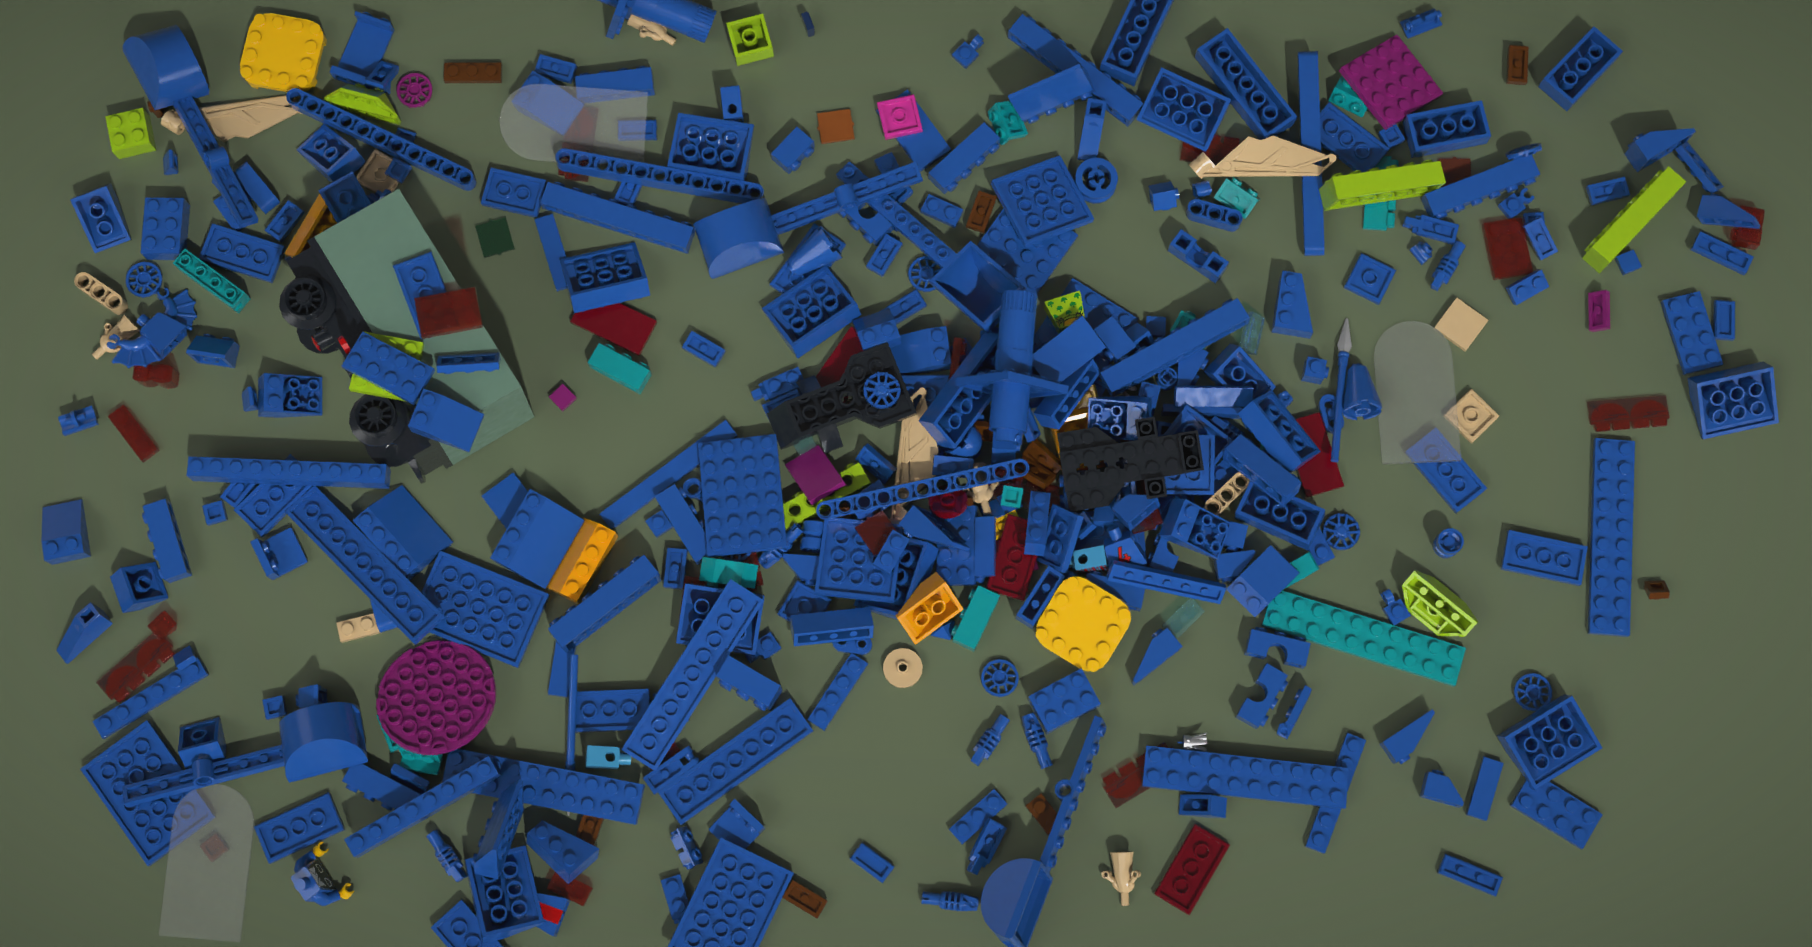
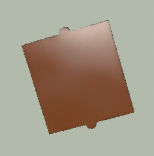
M850 109L817 113L819 123L817 130L820 131L821 144L855 140L854 122H852Z

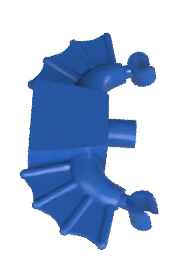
M164 287L166 293L164 296L160 295L157 290V298L164 300V313H157L151 319L142 314L137 319V324L142 327L140 337L134 340L123 339L122 341L118 335H111L109 339L116 343L107 342V347L115 349L117 346H121L112 363H121L130 368L132 366L147 367L152 362L163 360L187 336V329H193L192 323L197 318L194 311L196 301L189 297L188 289H185L172 299L168 297V288Z

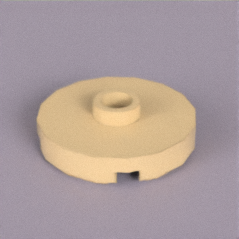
M899 648L893 650L884 660V676L891 685L897 688L913 686L922 675L923 665L921 659L916 652L910 649ZM904 664L906 665L907 669L905 671H900L899 666Z

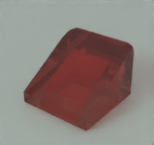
M164 610L147 627L161 641L176 631L177 623Z

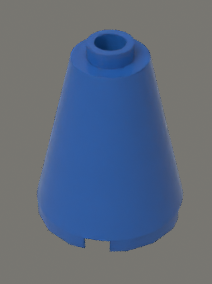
M821 225L788 259L789 264L787 267L793 275L796 273L800 276L843 258L832 238L828 235L826 236L827 231Z
M1360 363L1353 364L1347 371L1343 415L1351 420H1357V417H1363L1364 420L1374 418L1381 413L1382 409L1378 393L1368 368Z

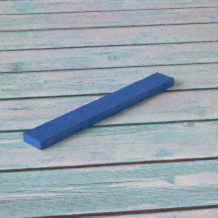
M726 420L602 511L600 516L609 528L613 530L655 499L654 496L675 484L700 465L698 443L735 439L738 435Z

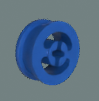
M1090 158L1080 164L1076 171L1074 182L1086 202L1097 204L1107 201L1113 195L1118 182V175L1115 167L1109 161L1102 158ZM1089 172L1086 182L1088 183V186L1086 187L1083 183L1082 177L1085 173ZM1104 173L1109 179V186L1106 189H1102L1105 182Z

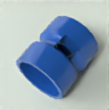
M803 521L802 528L804 529L803 534L805 537L801 538L800 550L820 553L824 522Z
M1447 528L1434 539L1433 550L1441 558L1453 557L1463 547L1464 538L1458 530Z

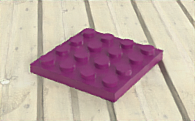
M1398 35L1391 37L1342 66L1339 70L1384 130L1405 119L1406 115L1413 114L1443 94L1442 90Z

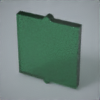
M506 217L495 221L489 220L488 223L475 226L484 258L497 254L500 256L504 252L515 249Z

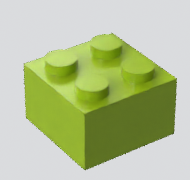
M763 14L726 23L737 66L774 57L773 47Z
M144 108L105 116L111 149L118 159L156 151L150 115Z

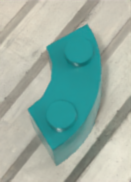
M702 557L699 581L707 582L706 586L718 587L719 584L727 585L728 581L732 579L746 589H755L758 565Z

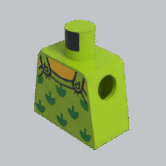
M1080 290L1044 302V310L1058 334L1071 325L1078 317L1083 316L1085 318Z

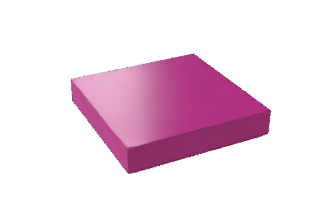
M914 94L877 102L885 140L923 132Z

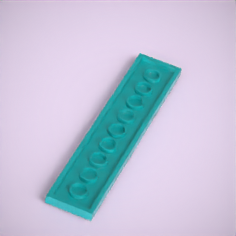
M1281 591L1267 605L1261 626L1293 637H1302L1312 643L1453 687L1456 686L1466 650L1465 647L1285 591Z

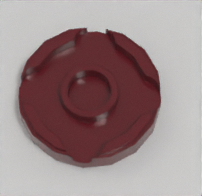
M942 485L939 487V490L941 491L947 489V485ZM960 490L929 497V509L932 514L940 518L957 517L968 506L967 494Z

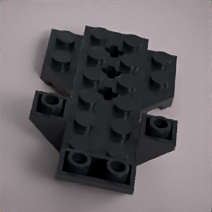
M888 342L852 355L840 381L824 387L820 386L815 375L797 381L796 384L801 395L784 401L767 413L781 450L818 434L825 454L843 447L837 426L858 419L881 429L917 415ZM877 372H888L900 384V397L889 408H875L866 401L864 395L861 396L866 380ZM880 376V382H884L885 376ZM877 377L873 378L872 381L877 382ZM887 378V383L893 381L891 378ZM868 383V385H867V387H869V388H874V387H875L874 385H872V384H870V383ZM896 384L889 386L890 389L897 388ZM897 392L891 393L894 398L896 397ZM874 396L871 401L875 403L878 397ZM889 396L886 397L888 404L892 402ZM844 397L852 399L849 404H847L846 402H842L844 401ZM882 399L878 403L879 405H885Z
M1155 417L1135 420L1138 440L1118 443L1097 427L1057 433L1069 510L1079 511L1109 506L1126 483L1143 480L1147 499L1166 497L1165 477L1204 470L1198 430L1159 437ZM1122 457L1128 462V464L1124 465L1123 469L1117 466V462ZM1100 461L1108 464L1104 472L1097 468V465H1100ZM1081 464L1088 467L1084 475L1078 472Z

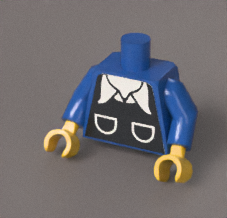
M319 842L314 846L313 851H309L296 861L294 867L295 874L291 876L295 889L299 891L306 902H315L320 906H326L339 901L340 897L349 899L354 893V890L352 892L347 891L351 886L350 883H346L338 892L323 866L316 859V856L321 857L329 850L322 851L320 849V845L324 842Z

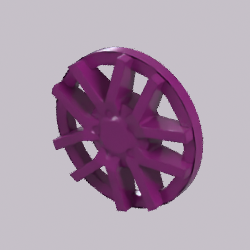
M411 73L399 81L396 91L403 105L409 108L423 107L430 101L433 88L426 76L419 73ZM411 77H416V82L412 83ZM419 77L425 81L419 83ZM409 79V85L404 84L403 82ZM426 84L429 85V87H426V88H423V89H422V86H424V85H426ZM401 87L407 88V90H400V89H401ZM401 94L406 95L404 99L401 98ZM423 96L425 100L421 102L419 97ZM411 97L410 103H407L406 101Z

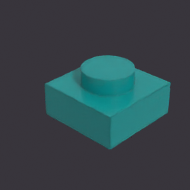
M1004 485L1001 506L1020 509L1023 488Z

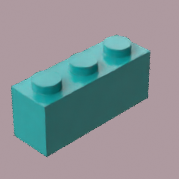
M599 343L587 362L589 367L641 394L652 375L649 366L640 361L639 363L632 361L633 358L622 352V354L615 352L616 349L607 343L605 345Z
M979 585L976 590L972 589L968 597L970 604L968 608L964 606L959 616L962 620L959 625L955 624L951 635L954 636L952 642L974 652L1000 599V595Z

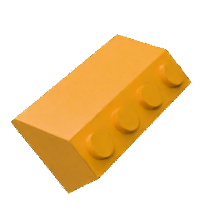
M320 194L284 253L285 255L293 258L311 247L307 240L337 224Z
M583 518L585 520L547 586L548 589L578 605L582 603V598L586 596L619 537L615 531L586 518Z

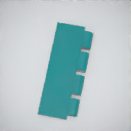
M1384 156L1376 167L1379 170L1391 165L1399 167V161L1391 160L1392 156ZM1396 200L1365 205L1363 229L1386 231L1387 228H1394L1395 213H1388V211H1396Z

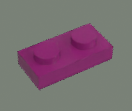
M1601 290L1588 293L1589 331L1597 332L1610 329V291Z

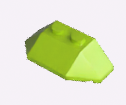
M347 84L325 96L323 100L350 113L397 125L401 124L400 118L381 89L373 88L371 90L361 84Z
M1414 570L1402 584L1405 605L1409 613L1437 636L1465 637L1478 623V620L1467 604L1435 577Z

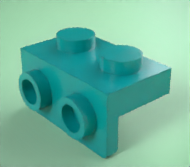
M1341 75L1329 98V102L1359 117H1363L1367 110L1366 105Z

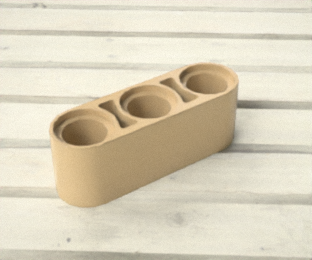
M86 272L76 275L74 283L83 293L114 314L121 315L127 311L128 303L118 293ZM89 280L88 285L83 286V283ZM105 290L104 294L98 297L99 292ZM116 301H120L117 307H113Z
M1240 472L1236 473L1206 501L1203 508L1207 510V506L1214 505L1217 508V512L1213 514L1219 516L1246 491L1250 480ZM1243 479L1245 486H1238L1235 480ZM1222 492H1228V493H1230L1231 499H1230V500H1225V499H1223L1221 493H1222Z

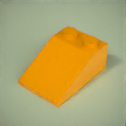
M935 572L919 584L897 613L896 618L916 645L961 612L963 608L947 583Z

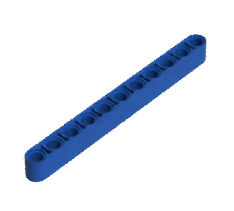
M1318 51L1298 52L1300 143L1303 147L1321 153ZM1322 160L1313 164L1322 167ZM1322 173L1319 176H1302L1304 256H1324L1323 204L1319 188L1322 186Z
M293 88L287 92L286 99L294 110L466 191L475 188L477 182L472 171L300 89ZM296 97H301L298 102H293ZM318 105L315 110H310L311 106ZM329 113H335L332 118H327ZM346 121H352L349 126H344ZM363 129H369L366 134H360ZM380 137H386L383 142H377ZM398 144H402L403 146L400 150H394ZM414 153H420L417 158H411ZM431 161H437L435 166H428ZM448 169H454L452 174H445ZM465 177H471L469 182H462Z
M566 148L560 149L556 153L557 166L564 172L740 204L763 198L764 195L763 187L753 182ZM564 157H567V158L570 159V160H569L568 162H566V163H563V162L560 161V160H561L562 158H564ZM582 161L588 162L586 166L579 165ZM602 164H605V165L608 166V167H607L606 169H604V170H601V169L598 168V167H599L600 165H602ZM619 168H625L627 171L624 173H619L617 170ZM639 171L646 173L644 176L636 175ZM657 175H663L665 178L662 180H657L655 177ZM677 178H681L684 180L682 183L674 182V180ZM695 182H701L703 185L700 187H696L693 184ZM715 185H719L722 188L720 190H714L712 187ZM737 188L741 192L734 194L731 190ZM752 192H758L760 195L758 197H752L750 194Z
M1015 459L827 500L817 505L816 513L819 518L827 520L1015 479L1028 473L1029 464L1024 459ZM1016 463L1024 465L1025 470L1022 474L1015 471L1014 466ZM997 467L1005 469V476L1003 478L996 476L995 469ZM978 471L986 474L984 482L976 480L975 475ZM959 475L966 477L967 483L965 486H959L956 483V478ZM943 479L947 482L946 490L941 491L937 488L938 480ZM919 484H925L928 487V492L925 495L918 493L917 487ZM900 488L908 490L909 495L906 499L898 497L897 492ZM881 492L889 495L887 503L879 502L878 495ZM862 496L870 500V504L866 508L861 507L858 503L859 498ZM841 501H848L850 503V510L847 512L841 511L839 503ZM822 505L830 507L831 513L828 516L820 514L819 509Z

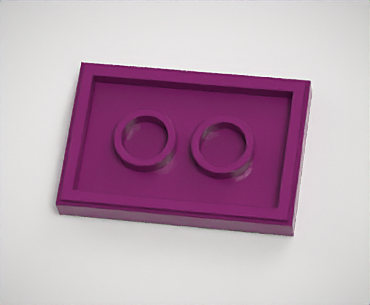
M819 445L785 464L786 469L811 505L845 486L844 480Z

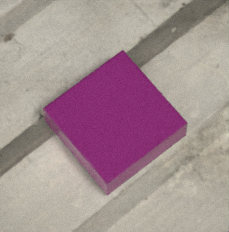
M564 384L549 396L562 412L577 399Z

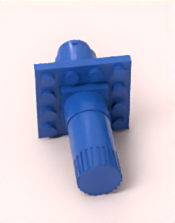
M597 0L616 8L606 37L611 39L614 38L615 34L619 35L624 20H629L632 14L705 43L717 12L691 0Z
M1006 290L1002 292L994 370L977 372V375L964 374V377L956 378L955 386L992 395L989 430L996 432L995 440L1014 442V445H1022L1023 434L1027 433L1030 398L1068 394L1069 387L1061 384L1059 380L1047 381L1046 377L1032 374L1038 295L1022 290Z

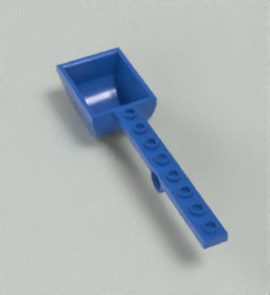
M172 25L128 38L123 44V52L154 110L174 106L239 228L258 223L259 218L229 165V157L223 146L219 147L194 101L196 98L209 95L210 90L198 61L180 28L177 25Z
M850 161L836 174L837 178L844 184L854 185L869 179ZM888 194L866 202L892 224L894 231H899L942 268L930 280V284L986 333H989L1000 321L1002 292L1006 290L1027 291L1020 282L972 241L956 254Z
M913 162L854 185H841L835 188L833 193L771 215L767 200L760 198L705 217L695 222L693 227L697 233L708 266L709 275L712 279L784 253L779 238L780 234L922 182L923 179L917 162Z
M330 702L294 711L286 715L279 722L282 745L217 762H212L209 759H199L192 763V768L122 786L124 804L126 807L283 766L285 767L286 778L290 783L368 762L360 708L353 703Z
M1094 716L1071 779L1060 780L1055 785V793L1062 803L1040 861L1029 858L1009 861L991 874L983 888L981 895L983 918L989 928L1007 947H1028L1053 881L1050 870L1056 865V854L1058 849H1061L1064 844V833L1070 828V817L1072 812L1076 811L1079 801L1077 799L1079 793H1082L1085 788L1086 782L1084 780L1086 775L1092 770L1093 756L1097 755L1099 740L1106 732V725L1101 717ZM1065 789H1071L1068 795H1062Z

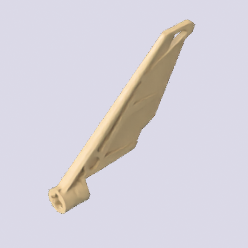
M286 95L199 107L213 136L223 142L233 137L250 138L300 113L293 108L286 107L290 105ZM173 109L169 110L162 117V126L177 135L184 132L185 126L176 111Z
M1248 136L1217 165L1204 152L1188 165L1201 179L1203 177L1319 176L1336 161V156L1334 154L1325 155L1276 136L1263 140ZM1327 158L1330 161L1325 167L1313 164Z
M920 388L911 396L913 402L918 395H922L915 409L917 415L904 419L901 423L894 486L936 477V475H932L934 455L939 454L937 442L919 422V419L928 409L925 399L927 395L925 388ZM919 484L917 487L918 493H920L927 486L925 484ZM900 488L897 495L901 499H906L909 492L905 488ZM910 502L892 505L891 518L888 521L891 524H899L908 512L905 507Z

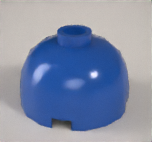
M972 426L955 449L943 447V450L948 456L976 459L980 455L982 447L981 433L975 426Z

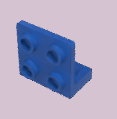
M288 528L264 541L258 538L250 541L266 576L271 580L308 563L292 528Z
M734 799L729 804L730 807L709 828V831L718 840L721 837L746 849L763 832L765 827Z

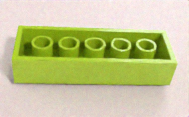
M1430 159L1421 162V164H1415V162L1406 163L1402 167L1391 165L1382 170L1376 167L1362 173L1361 170L1350 172L1348 175L1337 173L1332 175L1331 179L1325 181V184L1319 188L1324 211L1424 196L1426 193L1439 189L1446 181L1441 161L1433 162Z
M1669 166L1665 171L1660 169L1585 248L1586 254L1582 259L1600 274L1687 181Z

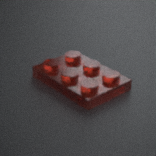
M1521 217L1482 224L1493 280L1525 276L1533 272Z
M475 287L414 298L422 339L483 327Z

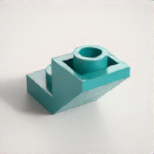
M1310 552L1290 562L1300 573L1284 589L1320 569Z

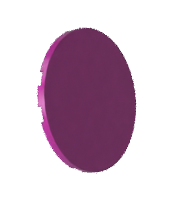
M436 640L423 643L424 645L414 649L411 648L399 656L385 672L380 682L378 698L376 699L377 714L386 734L398 746L421 755L444 754L469 743L483 730L489 721L496 702V682L486 660L468 645Z

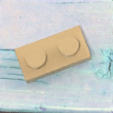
M374 613L336 623L341 643L380 634Z

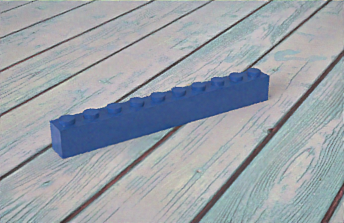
M188 456L186 476L192 481L389 489L391 469L387 464Z

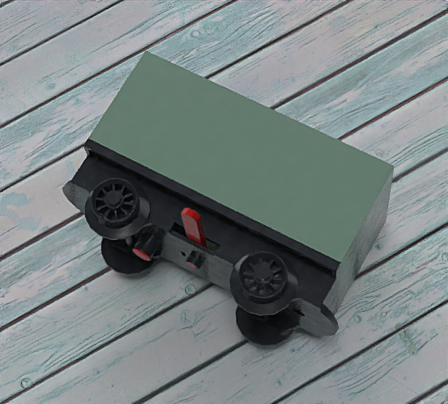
M400 189L395 190L307 240L311 246L307 250L293 258L290 256L285 258L295 275V279L286 285L281 293L279 308L282 317L291 326L297 328L299 340L308 350L318 354H329L340 350L346 359L363 331L423 342L424 349L421 362L435 369L434 374L424 389L446 396L485 415L470 452H466L411 432L408 424L418 400L415 405H412L406 401L365 394L354 403L350 411L349 424L352 433L360 442L365 444L368 455L376 463L387 464L388 467H397L409 463L415 475L423 484L426 482V474L442 465L446 469L534 418L521 385L501 353L499 370L491 372L482 370L471 373L454 372L452 374L437 373L438 356L497 353L500 351ZM432 252L460 326L421 340L393 265ZM346 370L349 377L352 378L353 373Z

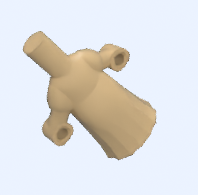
M634 15L630 16L627 25L638 29L640 37L645 38L649 36L655 41L664 40L672 46L676 43L677 39L667 34L666 27Z
M125 314L114 327L110 323H106L104 325V335L100 338V347L92 353L93 357L98 360L105 352L115 353L121 349V346H117L115 349L107 347V342L116 343L109 339L111 335H118L122 341L123 339L128 340L140 332V329Z
M974 463L973 469L986 466V463ZM978 471L975 478L979 482H984L986 474ZM1000 482L992 483L990 486L987 484L971 488L973 492L969 489L963 491H968L966 494L973 498L974 502L980 503L984 515H988L991 513L988 501L992 498L993 491L999 486Z
M1133 851L1110 852L1115 877L1112 876V872L1109 870L1103 871L1101 875L1104 879L1109 880L1113 887L1121 893V906H1128L1129 892L1134 889L1135 881L1141 876V872L1139 870L1133 871Z

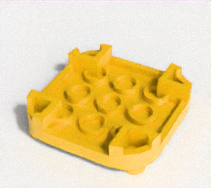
M273 13L255 15L248 29L240 61L241 76L251 87L256 89L261 87L288 92L293 88H297L307 92L312 87L315 88L318 82L316 76L323 48L326 46L327 41L323 30L319 24L308 19Z
M1072 576L1065 579L1059 585L1038 620L1036 638L1045 648L1079 669L1082 668L1084 671L1096 672L1109 661L1132 620L1131 611L1123 599L1121 600L1088 580V578Z

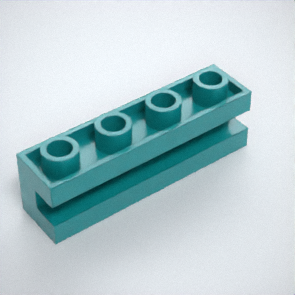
M184 249L173 262L181 272L238 314L251 299L244 291L187 249Z

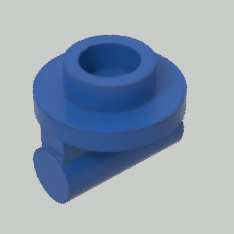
M1418 242L1410 249V252L1421 265L1432 257L1433 250L1426 242Z

